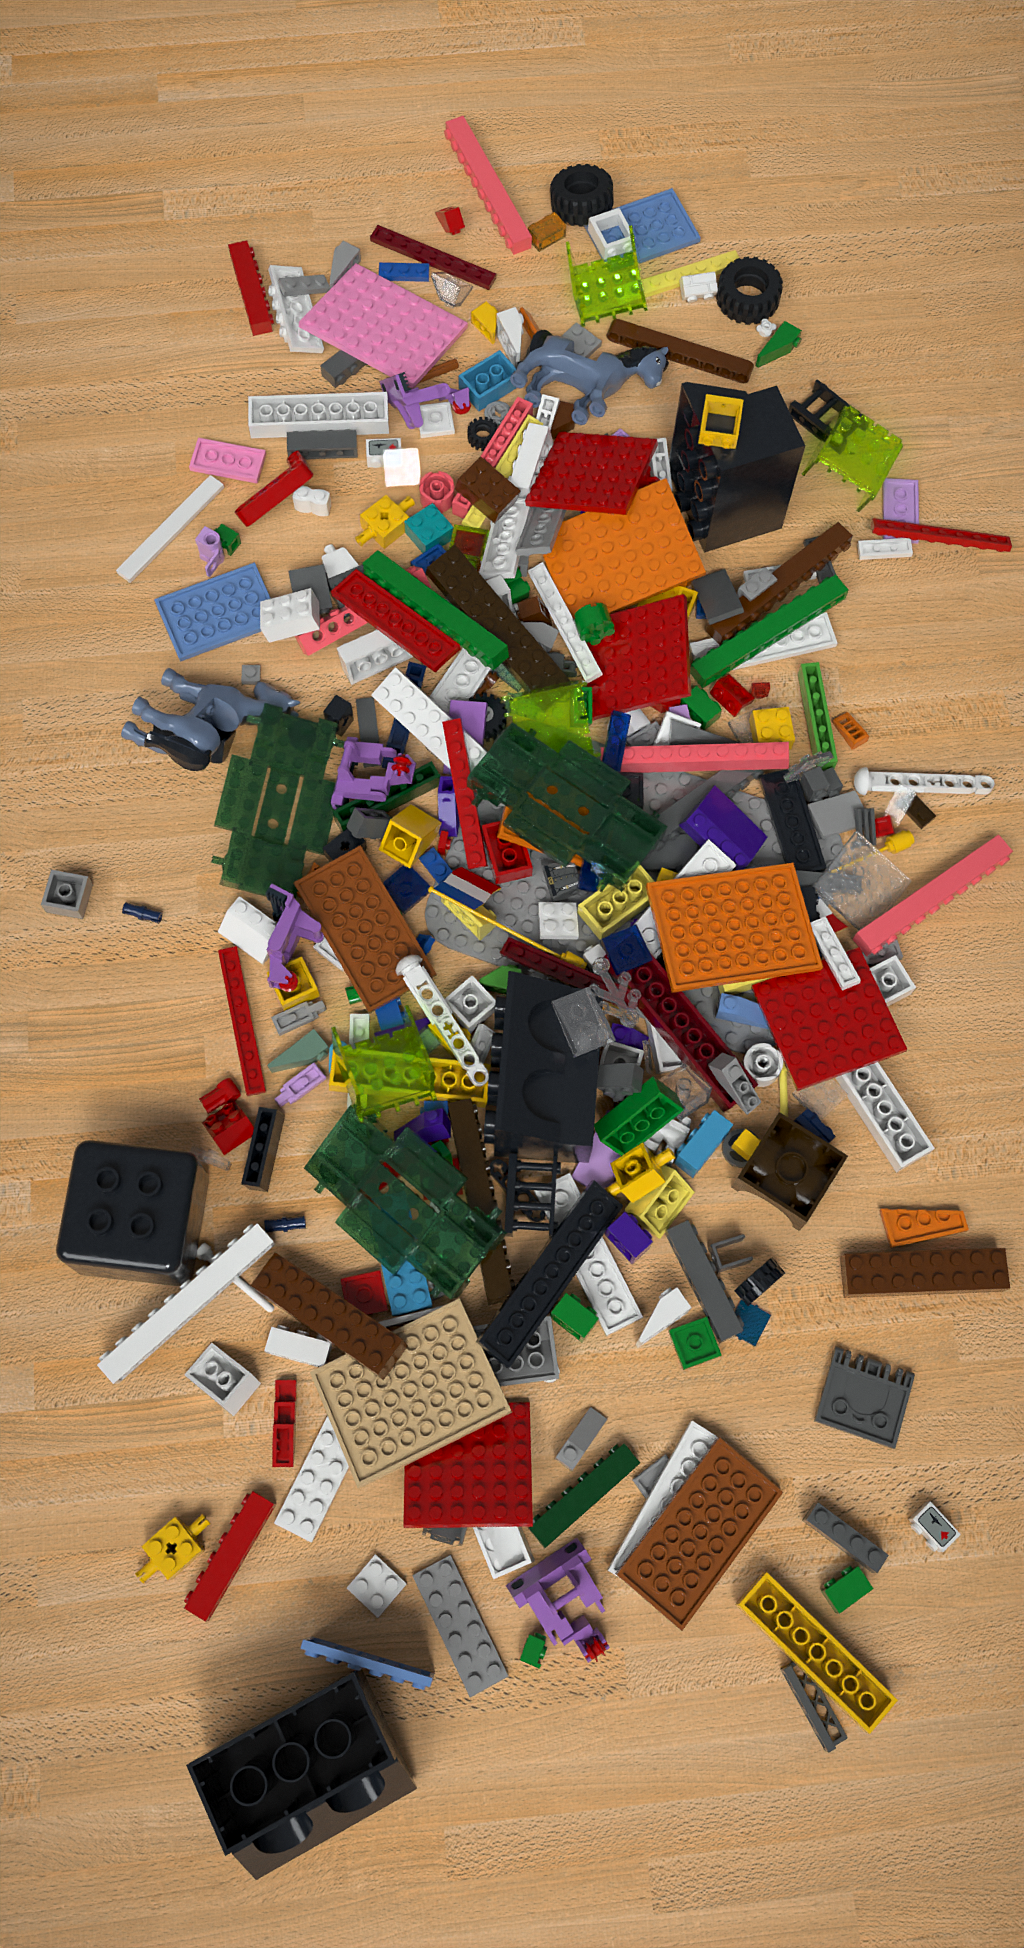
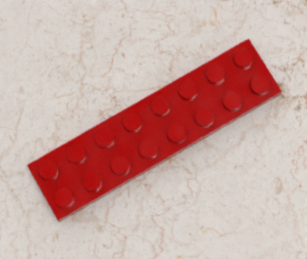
M357 569L331 590L334 598L435 673L461 650L460 644Z

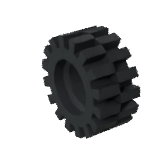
M479 417V420L475 418L474 423L471 421L467 431L469 444L471 443V447L475 446V450L481 448V451H484V448L487 447L498 429L497 423H493V419L488 421V417H485V420L482 417ZM487 431L489 435L487 437H479L477 432Z

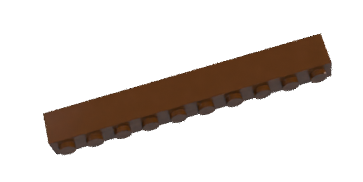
M837 522L773 571L772 574L777 578V582L750 602L742 595L739 600L744 610L743 613L711 625L707 623L706 632L719 645L727 639L731 640L737 632L745 630L750 622L757 621L764 611L768 612L777 601L781 602L790 591L794 592L803 581L807 582L813 573L821 571L826 563L834 561L839 553L847 551L851 546L853 535Z

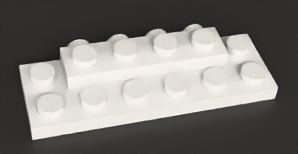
M270 265L268 271L272 284L269 286L268 294L273 297L272 309L277 312L276 323L280 324V337H283L284 342L288 343L290 352L323 353L322 339L299 327V321L313 308L309 294L283 296L278 285L279 278L304 276L302 267Z
M526 497L518 498L514 505L495 524L492 521L490 522L491 528L487 533L488 540L487 544L484 545V555L481 557L479 571L485 580L501 575L503 579L515 578L520 559L515 549L531 510L530 506H526Z

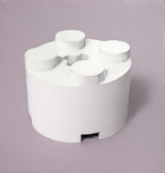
M759 1043L753 1045L746 1052L741 1064L759 1084L757 1087H766L774 1083L783 1068V1058L780 1052L771 1045Z

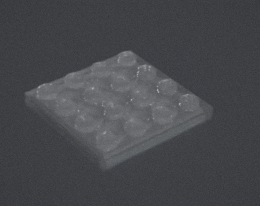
M856 831L812 887L815 888V892L860 931L889 911L912 880L863 835Z

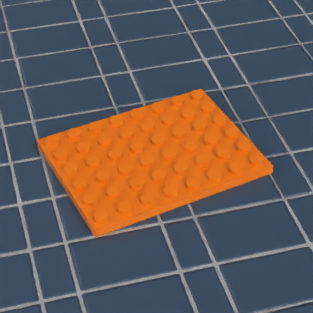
M666 478L639 489L627 515L585 512L563 521L552 552L542 554L552 580L573 619H575L574 614L580 608L589 604L593 607L597 606L596 603H603L607 606L609 613L613 614L706 575L704 566Z
M794 863L650 882L645 886L672 992L819 971L823 968Z

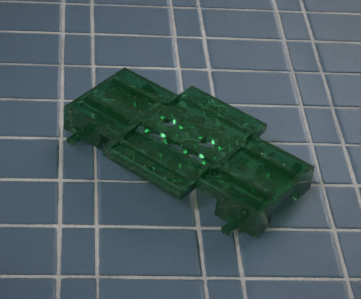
M264 703L259 717L249 714L247 716L246 722L257 724V733L250 759L231 755L214 827L232 831L225 857L221 858L213 855L211 863L222 865L219 885L267 897L266 892L270 885L273 884L293 894L296 899L298 890L293 882L303 877V861L306 851L324 856L322 848L327 845L333 820V810H335L331 805L335 782L324 780L323 777L331 749L334 746L344 749L345 741L336 739L337 723L321 718H319L318 722H313L282 713V707ZM267 768H271L255 835L252 836ZM303 777L289 841L286 845L284 841L299 779ZM282 784L286 787L287 791L284 794H280L277 792L276 787ZM275 819L278 822V827L271 829L268 826V821Z
M512 722L468 775L467 787L477 794L471 802L472 805L478 807L483 799L496 807L500 803L504 804L512 810L503 822L504 827L564 868L567 867L576 854L592 864L591 871L602 879L596 886L599 892H603L608 884L622 892L652 849L654 850L663 839L668 826L657 820L660 814L656 811L650 815L622 796L631 784L629 779L574 742L568 740L560 752L557 753L534 737L537 734L535 730L533 731L531 728L529 732H526ZM555 786L558 792L556 794H549L547 788ZM527 793H531L535 799L541 800L542 802L547 804L550 809L556 810L557 812L562 814L566 820L572 821L573 823L578 825L581 830L587 831L590 834H583L582 832L571 826L569 823H567L566 821H564L563 819H561L560 817H558L557 815L543 807L541 804L530 798L529 794ZM586 807L589 810V814L582 816L579 814L578 809Z
M379 1104L375 1106L371 1113L364 1110L360 1105H350L304 1167L308 1173L319 1181L314 1190L321 1194L324 1188H326L346 1206L335 1223L393 1275L397 1274L404 1263L408 1261L435 1285L434 1289L430 1292L433 1297L437 1298L441 1292L450 1299L459 1297L471 1282L469 1277L490 1250H495L507 1235L496 1222V1219L503 1211L495 1207L490 1215H486L478 1207L471 1208L457 1193L469 1178L409 1127H406L397 1140L394 1141L386 1134L388 1129L377 1119L382 1110H384ZM385 1161L438 1207L437 1209L440 1212L437 1213L432 1206H429L422 1200L417 1193H414L402 1180L390 1172L389 1168L382 1165L381 1162ZM382 1182H386L389 1186V1190L385 1194L381 1193L379 1189ZM412 1208L418 1210L419 1216L416 1220H412L409 1217V1211Z

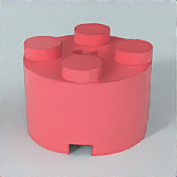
M438 471V473L429 472L420 480V503L424 508L433 503L443 513L452 507L455 490L454 482L450 475L442 471Z

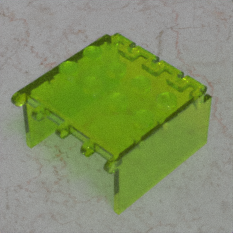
M632 225L629 226L633 251L624 253V258L616 255L608 257L607 262L604 259L592 261L591 266H588V263L576 266L569 241L566 242L573 297L582 327L585 326V322L596 320V323H600V318L608 316L617 319L616 314L628 311L629 315H633V310L640 308L648 311L640 257Z
M845 405L830 422L804 468L802 475L805 476L814 464H817L819 461L828 466L827 472L830 473L834 470L843 476L842 482L845 483L848 479L857 485V492H860L862 489L866 491L856 510L860 512L870 501L875 499L903 444L901 443L902 439L893 433L888 436L889 431L881 425L877 424L874 427L875 421L862 414L859 417V410L851 405L849 407Z
M570 681L501 697V701H509L511 712L504 713V717L512 716L514 730L508 731V736L516 735L518 745L517 749H512L511 751L512 754L519 753L521 765H516L515 768L532 772L601 756L599 751L593 749L591 736L584 737V734L590 733L588 718H580V716L587 715L584 700L577 701L578 697H583L581 687L587 686L586 681Z
M408 1005L404 1006L405 1028L393 1031L392 1038H390L389 1033L373 1037L374 1043H371L370 1039L355 1042V1049H352L351 1044L342 1046L336 1027H331L336 1060L359 1123H364L363 1116L373 1113L376 1114L377 1118H380V1111L394 1107L396 1112H400L399 1105L412 1101L415 1106H419V1099L431 1096L432 1101L437 1100L434 1091V1069Z

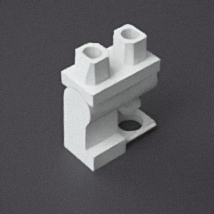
M682 1115L679 1122L674 1119L645 1141L644 1144L655 1154L662 1140L667 1143L665 1149L670 1147L674 1153L683 1144L688 1135L691 1119ZM672 1159L666 1164L671 1167L674 1159Z

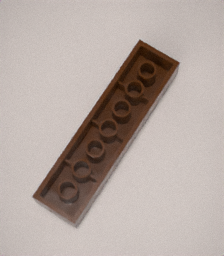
M1005 1248L844 1254L840 1257L844 1298L1005 1292L1010 1289Z
M276 1252L250 1285L260 1295L383 1381L408 1347L402 1338Z

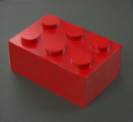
M501 821L482 825V836L495 884L531 877L533 867L528 849L497 837Z

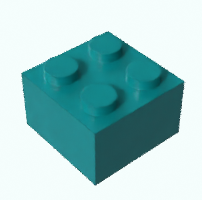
M433 503L404 521L406 535L422 553L438 543L443 547L454 539V527Z

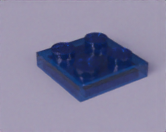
M405 865L383 882L394 903L404 915L429 894L428 888L430 885L412 867L408 868Z
M637 924L600 940L616 976L653 960Z

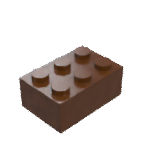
M481 456L458 478L455 487L458 493L494 524L514 505L521 492Z

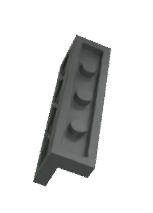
M791 1662L780 1670L824 1751L829 1753L836 1749V1745L848 1737L822 1690L812 1680L811 1682L806 1681V1674H804L803 1680L798 1679L793 1670L796 1664ZM806 1684L812 1685L816 1689L815 1700H811L804 1690ZM818 1697L821 1698L823 1703L818 1702ZM817 1704L825 1706L827 1709L826 1721L819 1718L816 1712ZM830 1717L833 1720L834 1724L829 1722ZM828 1725L836 1727L841 1736L832 1741L827 1732Z

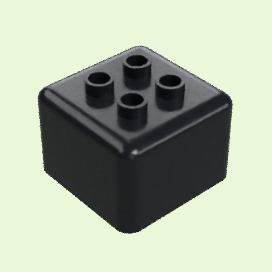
M95 1140L81 1142L74 1151L56 1245L57 1257L83 1276L181 1286L188 1279L191 1280L194 1274L209 1183L207 1172L196 1156L189 1151Z

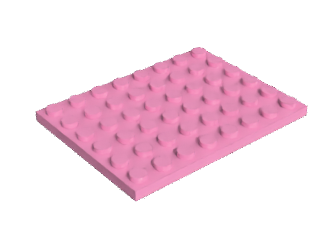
M355 263L299 321V327L390 377L405 372L403 376L407 377L405 378V380H408L406 384H409L410 386L408 387L413 389L468 328V323Z

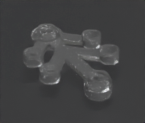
M604 957L597 958L592 964L593 972L601 976L609 992L600 989L595 984H591L586 990L587 995L590 998H595L596 996L617 1004L619 1008L616 1009L609 1006L607 1002L601 1001L596 1006L598 1014H610L619 1018L625 1027H635L639 1022L636 1006L641 998L640 991L632 989L628 993L629 1004L627 1007L624 998L628 983L631 981V975L628 972H622L618 977L620 984L617 989L607 972L610 968L609 961Z

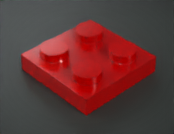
M380 1270L340 1279L344 1299L369 1316L388 1311Z

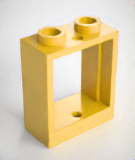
M706 394L698 444L736 449L744 400ZM708 413L735 417L733 435L705 431Z

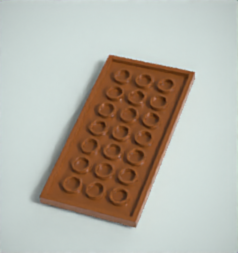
M361 845L293 882L314 920L321 924V932L369 1014L410 991L403 980L405 976L403 974L397 976L395 971L396 965L405 956H420L423 959L420 965L421 967L424 966L431 979L437 976Z
M717 1437L615 1574L679 1630L683 1631L781 1497L783 1491L724 1440Z

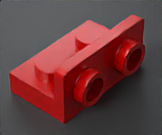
M730 674L718 680L710 691V695L733 717H736L741 709L751 704L755 699Z

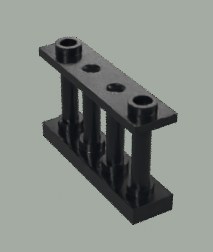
M817 379L814 383L813 394L802 404L794 400L790 404L789 412L796 422L840 455L846 446L847 441L845 439L857 428L865 432L869 419L829 389L826 384ZM818 398L826 402L815 414L807 410ZM833 408L839 414L830 423L825 424L820 418ZM846 418L852 424L841 435L832 430Z
M509 1153L504 1229L506 1237H513V1231L520 1229L549 1231L550 1239L558 1228V1221H554L556 1178L557 1174H561V1162H557V1156H553V1164L521 1162V1160H518L517 1154ZM521 1170L551 1171L552 1183L520 1182V1179H517V1172H521ZM516 1191H551V1203L519 1201V1199H515ZM519 1209L550 1211V1223L518 1221V1219H514V1213Z

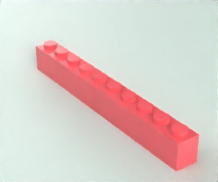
M460 116L446 121L445 137L451 142L453 152L456 151L459 163L463 164L466 175L470 176L472 186L476 187L480 200L484 201L485 209L487 212H490L493 223L498 226L499 234L501 237H504L506 247L511 250L513 255L531 249L532 236L464 116Z
M789 742L601 747L602 774H606V772L650 773L789 769Z
M998 834L855 934L852 940L860 947L866 957L872 953L876 955L883 949V945L886 943L888 945L892 944L898 938L897 935L900 933L904 935L909 932L913 924L919 925L926 919L925 916L929 913L931 915L935 914L940 909V905L943 903L945 905L949 904L954 900L953 896L956 894L962 895L969 889V885L973 884L974 886L983 879V875L989 876L996 870L995 867L999 864L1000 866L1005 865L1010 860L1009 856L1013 850Z

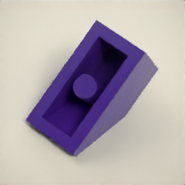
M612 1023L609 1040L643 1050V1056H645L649 1037L632 1027Z

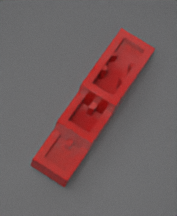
M297 1379L275 1380L272 1467H294Z

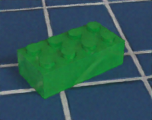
M653 1076L642 1085L640 1093L629 1095L596 1122L594 1128L600 1142L622 1156L647 1141L684 1111L678 1095Z

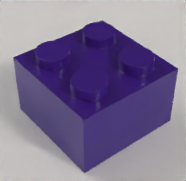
M624 1212L607 1228L605 1236L631 1264H634L650 1249L653 1241L651 1240V1234L646 1229L642 1230L637 1225V1219L632 1214L628 1215Z

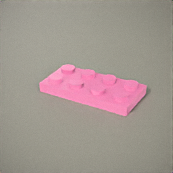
M198 438L189 468L190 471L258 484L266 457V450Z

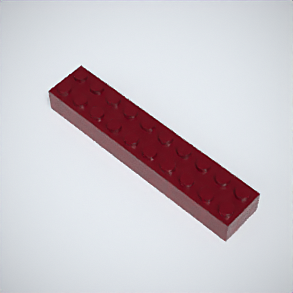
M633 932L607 953L600 962L619 985L641 994L642 998L637 1005L638 1009L723 1112L731 1109L737 1103L717 1081L708 1065L721 1053L735 1058L736 1056L682 991H671L667 972ZM737 1059L752 1087H757L759 1084Z

